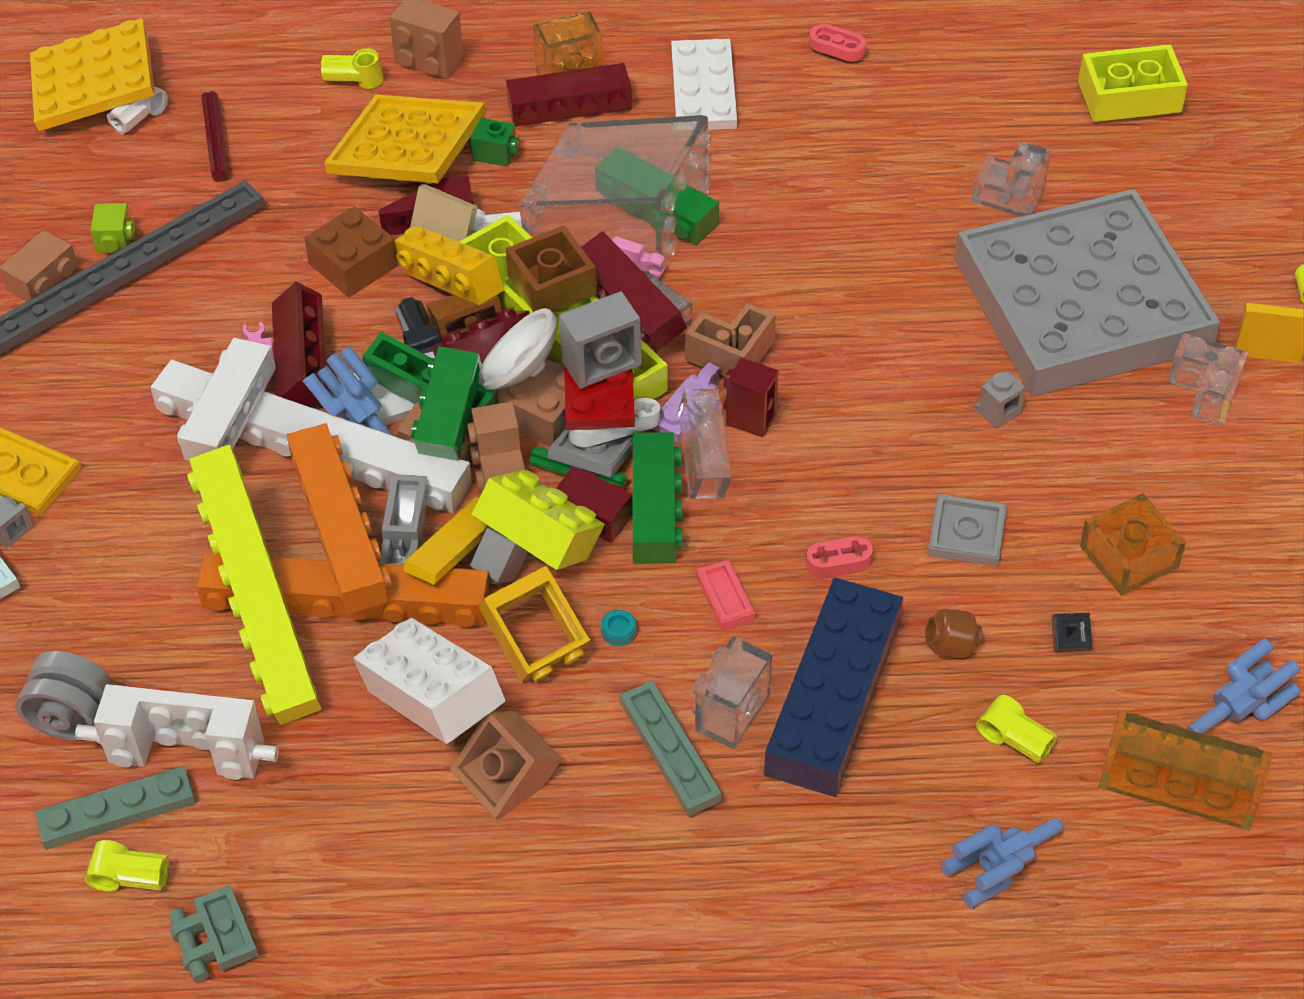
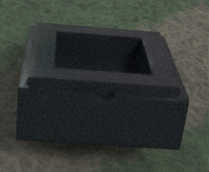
M1062 613L1051 616L1054 652L1090 651L1092 649L1090 613Z

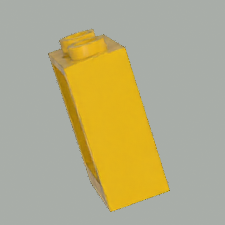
M547 566L485 597L479 606V610L521 682L531 677L534 682H537L553 672L552 666L564 661L565 665H568L584 655L583 649L590 642L589 637ZM540 592L567 637L569 644L528 665L499 613Z

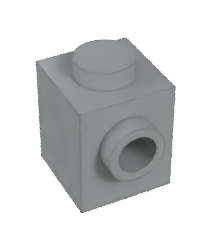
M487 528L470 566L476 570H487L489 583L498 585L500 582L515 581L528 551L493 528Z

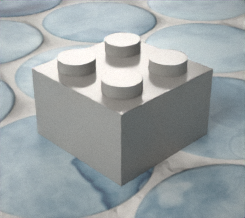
M622 291L559 315L562 362L579 388L642 365L640 318Z

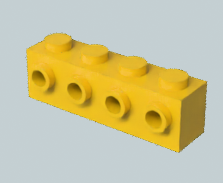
M421 226L407 229L404 235L394 240L398 251L396 254L397 260L403 267L404 273L477 305H481L505 290L494 255Z

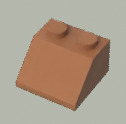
M492 711L482 719L450 767V770L491 815L498 819L541 790L562 759L516 711Z

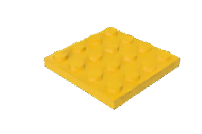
M143 18L134 21L128 20L108 29H98L92 34L79 38H69L63 43L50 47H40L36 51L30 52L34 123L38 131L155 96L147 27Z
M375 94L324 162L326 173L341 176L368 177L370 179L383 178L397 181H416L426 184L439 183L473 134L479 120L486 115L485 103Z

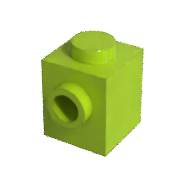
M127 203L95 204L90 232L96 253H115L128 246L130 240L135 239V224L130 218Z

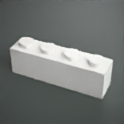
M233 338L227 350L222 351L219 365L214 374H210L207 378L205 390L200 399L195 400L187 423L183 424L178 431L177 442L181 447L184 460L189 461L192 457L229 444L233 450L276 369L271 346Z

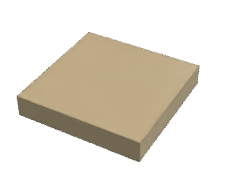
M424 184L418 187L410 228L421 226L456 241H461L472 235L478 206Z

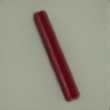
M215 91L204 92L201 95L212 179L215 182L220 180L226 181L229 175L218 95Z

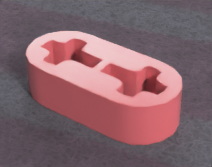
M860 536L818 542L810 546L807 551L806 568L810 574L818 578L861 572L871 565L873 546L870 541ZM857 551V553L859 555H862V557H856V555L851 552ZM818 557H823V559H824L825 561H828V562H827V563H821V560H820V559H817V558H818Z

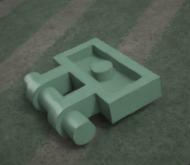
M231 885L194 899L193 901L198 913L186 917L182 908L174 909L169 913L172 923L170 927L173 940L180 944L183 952L181 961L184 969L191 973L194 982H202L209 977L205 965L213 959L217 960L220 971H224L259 956ZM205 930L209 942L198 946L194 936L197 932Z

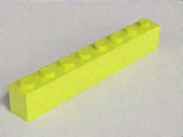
M230 444L190 458L189 461L193 472L187 473L194 494L198 492L201 494L203 502L197 504L204 524H211L213 533L207 535L214 555L221 554L224 564L218 566V570L224 586L231 585L234 596L228 598L235 618H242L245 628L239 630L240 637L246 651L250 649L253 651L255 661L250 662V667L256 682L263 681L266 693L260 696L267 715L274 714L279 724L282 725L322 710L241 469Z

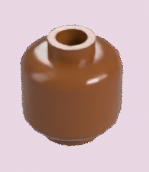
M941 609L934 617L928 619L925 639L926 643L931 645L936 655L966 658L973 652L975 647L980 645L982 641V628L980 625H977L976 619L971 612Z

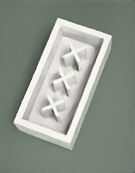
M413 618L399 623L395 626L394 630L378 641L370 643L361 653L353 657L368 692L445 744L451 742L506 702L490 665Z

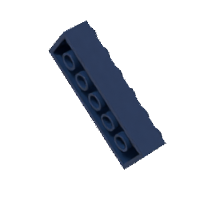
M833 578L766 748L764 776L829 796H837L900 625L903 605L902 596L839 578Z

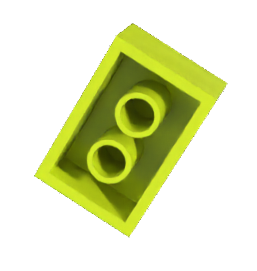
M1171 44L1082 55L1078 83L1093 122L1182 112L1188 84Z
M519 470L488 479L471 515L556 570L588 559L605 525L595 518L596 514L592 510L584 506L574 505L567 500L568 496L564 492L556 488L546 487L539 482L540 479L536 474L528 470Z

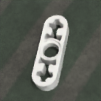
M651 398L634 399L635 427L569 430V441L579 447H591L632 435L633 433L652 429L659 424L660 404Z

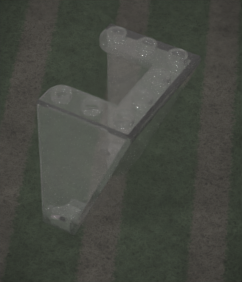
M695 115L570 123L520 203L522 228L526 231L543 234L565 225L580 246H583L603 230L612 240L617 236L644 245V252L663 255L665 257L661 264L663 266L667 258H672L676 249V240L673 239L676 217H673V209L678 192L684 191L686 185H690V187L707 195L711 185V177H708V169L711 163V154H708V146L712 133L708 130V117Z

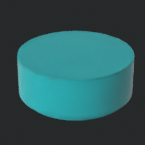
M613 610L604 615L601 620V636L606 643L620 647L630 644L635 639L637 623L631 613L624 610Z

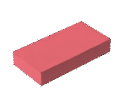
M729 559L696 569V578L721 631L755 620V611Z

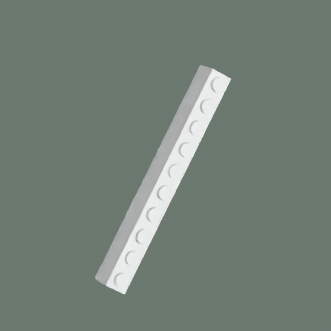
M171 359L150 387L156 409L166 415H175L188 420L195 400L200 399L205 390L207 378L212 373ZM264 391L239 436L240 439L247 441L251 445H260L287 457L291 455L286 434L327 423L331 436L338 435L343 451V455H340L339 458L340 461L347 460L353 479L365 482L373 488H382L389 491L392 475L427 476L426 504L435 510H444L454 514L472 485L470 462L461 459L457 461L418 454L415 443Z

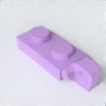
M709 362L700 371L698 376L692 374L689 379L687 378L660 409L659 424L652 428V430L658 433L674 432V441L680 443L714 403L715 394L718 391V386L716 385L720 381V367Z

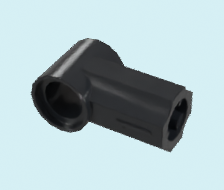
M410 297L403 299L395 307L396 317L402 329L404 344L423 354L432 352L431 346L440 343L441 338L436 324L430 323L422 301Z

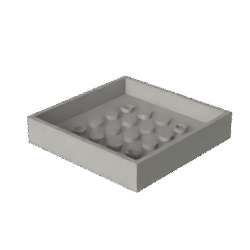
M1135 189L958 232L955 261L1031 397L1214 349L1221 322Z

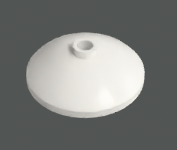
M543 308L527 315L515 324L496 343L482 363L483 368L479 384L486 390H500L516 385L529 376L534 377L545 366V359L552 349L557 330L556 315L551 310Z

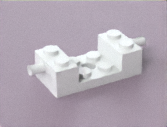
M106 684L94 719L95 726L78 724L75 731L76 740L95 741L101 744L108 763H113L119 767H130L131 765L145 767L152 742H158L165 746L178 744L194 746L201 750H210L217 775L232 780L240 778L254 779L259 760L277 762L279 755L278 746L264 745V737L254 700Z

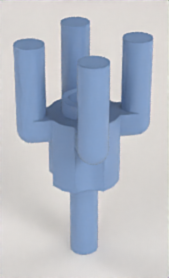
M351 346L344 349L340 355L360 380L357 379L337 353L328 358L326 362L344 384L342 385L328 366L317 373L336 399L333 398L314 373L303 380L304 384L330 415L336 416L343 411L352 422L360 425L365 422L369 428L393 436L376 415V412L380 410L382 405L370 390L377 385V379Z
M1263 638L1227 666V672L1232 680L1213 694L1214 702L1217 705L1187 727L1189 734L1194 739H1198L1224 718L1231 722H1239L1251 712H1253L1258 720H1266L1300 694L1297 685L1290 682L1267 699V696L1300 672L1299 666L1290 660L1274 672L1271 664L1264 660L1248 672V668L1273 651L1272 644Z
M1053 818L1027 833L1024 830L1017 829L1015 826L1001 833L998 826L990 825L952 846L954 856L943 861L941 869L946 876H951L978 860L980 861L981 866L986 872L975 878L977 888L963 895L965 904L969 908H973L1012 885L1011 876L1022 871L1024 865L1034 860L1035 853L1033 847L1062 832V823L1059 819Z

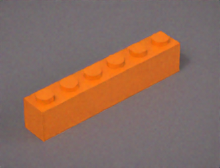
M327 423L286 434L290 455L346 615L388 603L386 588L391 587L390 577L386 566L379 567L377 560L381 559V553L376 539L369 540L367 533L372 532L366 512L359 513L358 507L362 506L357 486L350 487L348 481L352 480V475L347 460L340 461L339 456L343 455L338 435L331 436Z

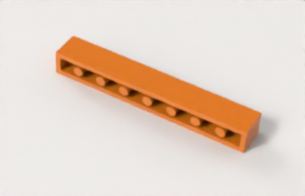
M205 552L197 583V591L202 608H209L215 611L232 610L228 598L234 596L231 585L224 586L218 570V566L224 564L221 554L214 555V553ZM270 557L290 615H316L322 618L330 616L349 617L355 620L379 619L390 622L407 621L413 618L418 622L428 625L440 623L456 624L462 627L485 626L486 620L479 610V606L482 600L490 595L487 570L452 568L433 585L404 572V565L378 564L379 567L386 566L390 577L391 587L386 588L388 603L346 615L327 560Z

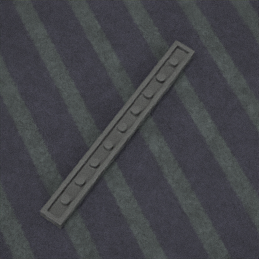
M245 180L0 316V355L265 206L263 196Z

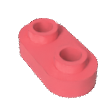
M818 24L810 30L809 45L815 51L849 62L863 58L866 53V39L858 33L829 24Z

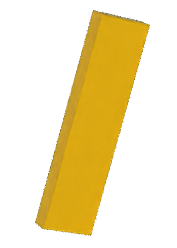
M475 497L404 561L403 571L435 585L479 544L486 529L491 528L471 515L479 497Z

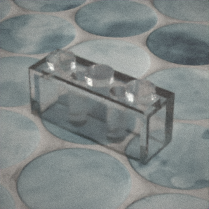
M685 389L678 408L690 499H724L732 476L719 389Z

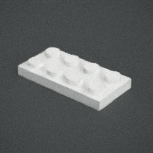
M730 39L671 41L676 131L737 129Z

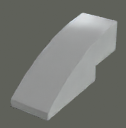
M392 475L381 530L383 544L379 564L404 565V561L423 545L427 476Z

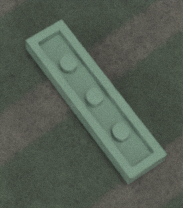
M650 681L620 694V704L687 816L689 817L722 802L721 791L655 683Z
M181 766L35 811L43 846L45 850L191 806L195 804L185 766Z

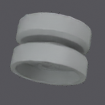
M62 651L43 652L36 656L27 678L28 682L23 685L15 708L18 715L29 726L39 732L54 738L74 741L76 740L75 731L78 724L95 726L94 719L106 684L112 685L108 674L101 667L86 658Z

